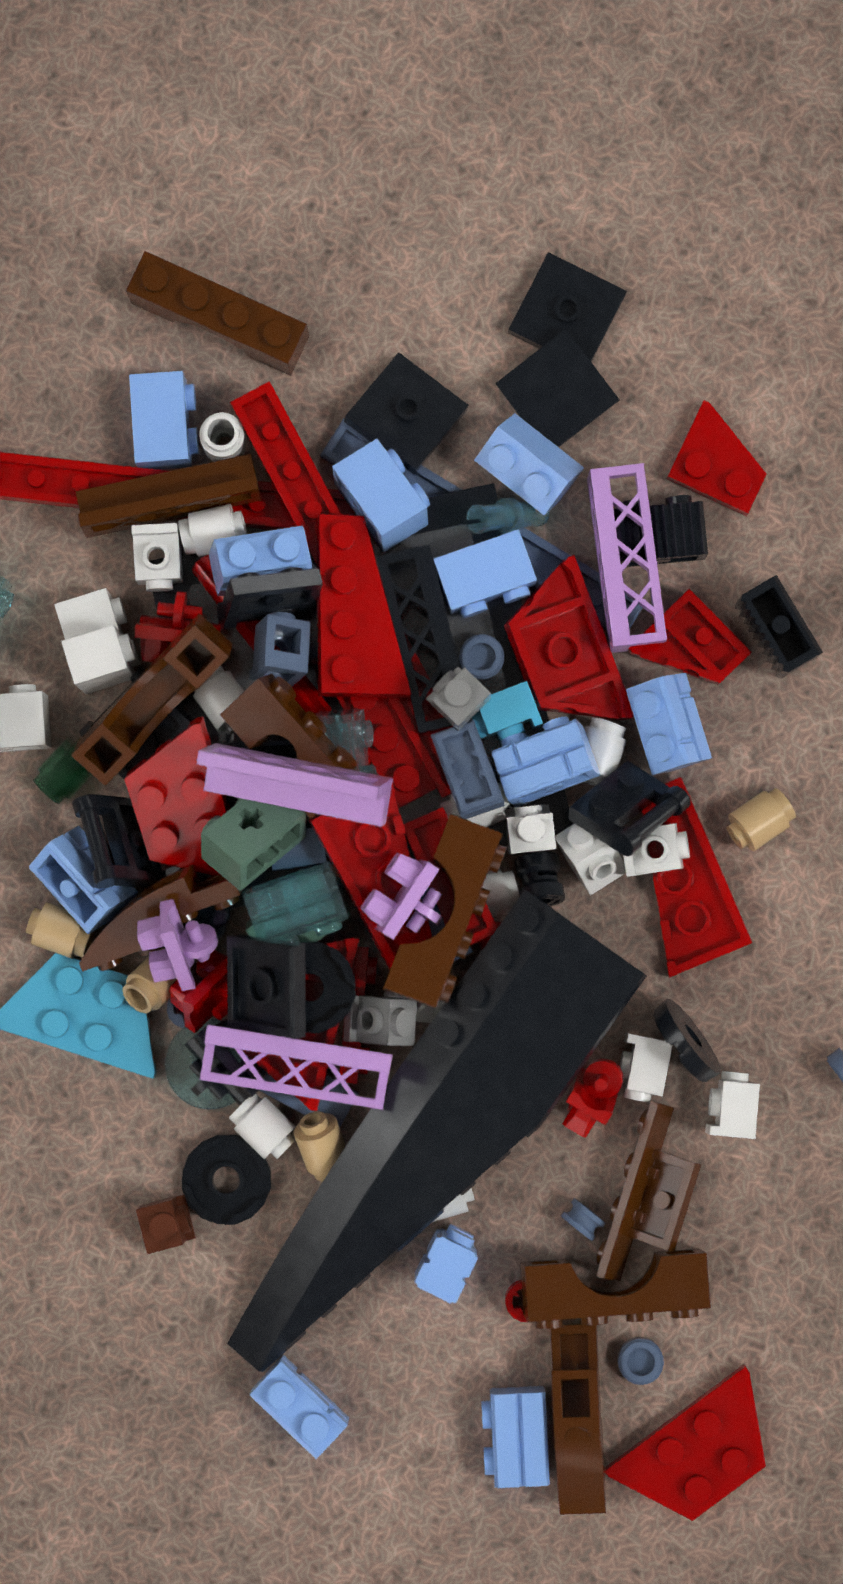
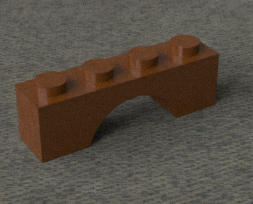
M144 251L126 289L131 304L170 322H183L208 331L233 344L250 358L290 376L309 339L306 323L147 251Z
M198 614L80 738L71 756L106 786L136 755L143 743L166 716L190 693L198 690L229 657L233 644L201 614Z
M450 814L433 861L446 874L452 887L453 908L451 916L445 927L432 938L419 943L400 944L385 982L384 990L434 1009L437 1007L439 1000L448 1003L457 980L456 976L449 974L455 957L464 960L474 935L466 931L472 913L481 916L490 890L482 888L488 871L498 872L507 847L499 845L502 833Z
M701 1249L654 1252L647 1271L635 1284L623 1290L613 1292L599 1291L584 1285L577 1277L571 1263L566 1259L520 1262L524 1318L528 1322H535L537 1329L563 1327L564 1319L581 1318V1325H602L608 1323V1316L626 1315V1321L644 1322L653 1320V1313L668 1311H671V1318H693L699 1316L698 1309L711 1308L707 1253Z

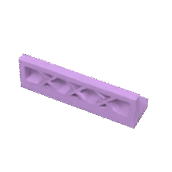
M644 463L590 469L587 477V486L611 653L627 652L630 646L664 643L667 641ZM635 476L637 494L627 506L611 494L610 479ZM637 502L640 516L631 510ZM613 506L622 512L616 521ZM626 516L642 527L643 538L633 550L617 539L616 528ZM643 545L646 561L637 554ZM619 550L628 556L622 565L620 563ZM632 560L648 573L649 582L639 595L623 583L622 572ZM649 589L652 605L643 599ZM625 594L633 600L628 609L626 608ZM638 604L653 615L655 633L630 635L628 616Z
M218 743L198 751L197 764L207 766L204 791L380 827L386 824L393 778Z
M207 1025L204 1042L206 1045L200 1080L383 1110L392 1054ZM215 1045L235 1048L246 1064L231 1075L211 1072ZM243 1050L260 1052V1054L250 1060ZM267 1054L279 1055L288 1065L291 1072L277 1082L264 1081L253 1064ZM288 1057L306 1061L295 1068ZM313 1061L326 1063L337 1078L322 1090L310 1088L299 1073ZM334 1065L352 1068L341 1075ZM249 1068L256 1079L239 1077L238 1075ZM358 1069L379 1072L375 1098L356 1096L345 1079ZM295 1075L302 1087L283 1083ZM341 1083L348 1094L329 1090Z

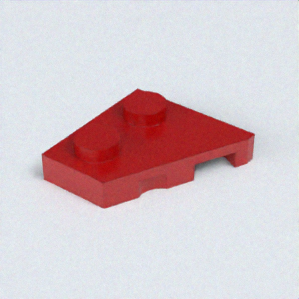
M703 400L667 476V480L747 516L767 473L710 402Z
M690 589L664 612L666 642L630 646L628 652L635 657L686 673L719 685L752 653ZM654 623L643 634L655 633Z

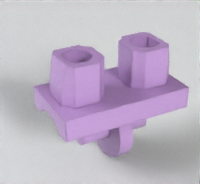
M396 853L384 873L403 885L394 900H391L378 890L373 889L360 909L377 924L376 930L393 940L413 910L415 912L406 927L415 933H418L426 919L439 925L443 917L435 912L433 908L442 894L430 888L422 902L419 900L440 869L428 861L420 859L418 862L415 859Z
M174 899L160 902V916L137 921V937L142 951L165 947L164 950L149 952V966L154 982L177 978L181 990L186 991L195 989V981L190 970L195 963V959L199 962L207 961L210 958V953L218 945V938L213 927L207 924H198L195 920L189 921L185 925L186 929H184Z

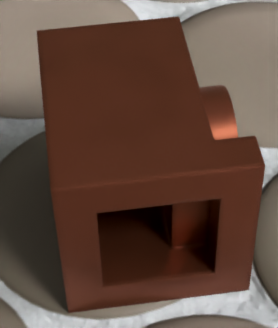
M184 1194L141 1205L136 1209L147 1254L181 1246L186 1241L196 1238Z

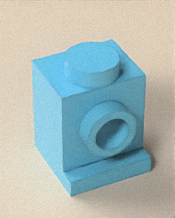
M527 681L491 694V699L472 717L481 739L498 734L500 741L510 735L525 732L523 724L529 721L533 730L541 727L543 724Z

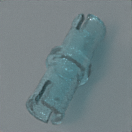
M502 498L496 504L471 506L466 518L467 521L481 519V523L468 525L469 529L475 534L497 530L506 534L518 529L520 530L522 527L543 526L547 523L550 513L548 512L543 515L540 512H536L535 508L525 500L518 501L514 498Z

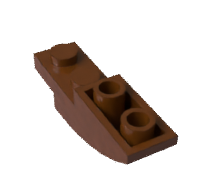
M193 864L169 874L132 898L112 917L79 962L82 972L96 966L99 971H105L122 963L124 956L138 952L140 956H147L149 952L160 950L161 948L142 951L137 937V921L160 916V902L174 899L181 921L186 923L198 915V910L213 906L214 910H221L239 901V896L243 889L239 891L221 874L200 880Z
M563 1325V1327L551 1329L553 1421L560 1515L606 1513L597 1325Z

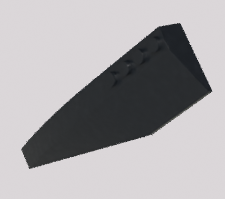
M524 890L451 993L448 1003H444L386 1086L383 1110L370 1109L334 1163L268 1270L227 1344L259 1372L266 1370L306 1334L305 1330L320 1317H326L337 1307L336 1303L350 1290L360 1287L371 1277L370 1273L384 1260L389 1261L437 1219L444 1212V1207L459 1194L464 1195L476 1184L475 1180L493 1164L498 1165L511 1153L510 1149L524 1137H530L541 1127L647 975L527 890Z

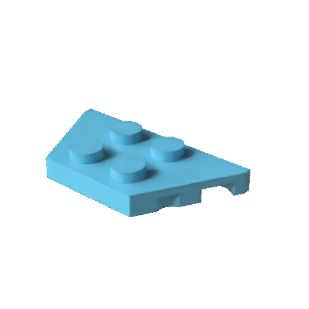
M55 953L0 1009V1030L152 1079L155 1078L157 1071L153 1058L149 1018L147 1013L138 1012L124 998L122 989L126 985V978L128 976L126 974L111 969L99 971L97 966L82 972L79 965L80 959H71Z

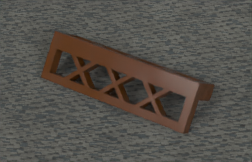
M251 454L76 491L80 510L78 519L86 538L132 529L131 525L155 524L188 517V513L231 504L234 507L261 501Z

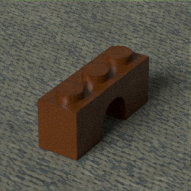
M273 674L258 678L220 714L249 749L264 744L272 735H280L292 743L298 760L357 771L355 769L357 762L354 757L342 746L336 747L325 735L327 729L324 723L314 713L304 711L295 700L297 695L294 689L281 677L275 678ZM304 811L310 817V819L319 815L316 813Z

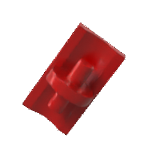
M177 591L174 604L158 602L157 615L173 618L141 615L139 623L135 624L134 638H141L140 647L143 661L153 662L169 646V642H172L191 622L185 619H194L198 614L203 616V607L187 605V592ZM210 623L221 633L219 624Z
M216 950L210 953V958L207 961L197 962V975L204 979L199 984L195 983V989L182 991L178 980L169 989L170 1002L184 1013L185 1027L194 1033L212 1016L222 1020L228 1014L227 956Z
M609 1059L594 1060L586 1069L582 1067L572 1082L566 1099V1103L569 1104L567 1108L568 1113L562 1124L584 1138L587 1137L596 1121L606 1125L613 1114L618 1093L623 1083V1073L614 1061Z

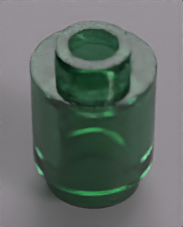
M66 738L37 768L39 774L33 779L38 788L57 804H60L65 798L71 799L93 776L71 756L80 738L76 742Z

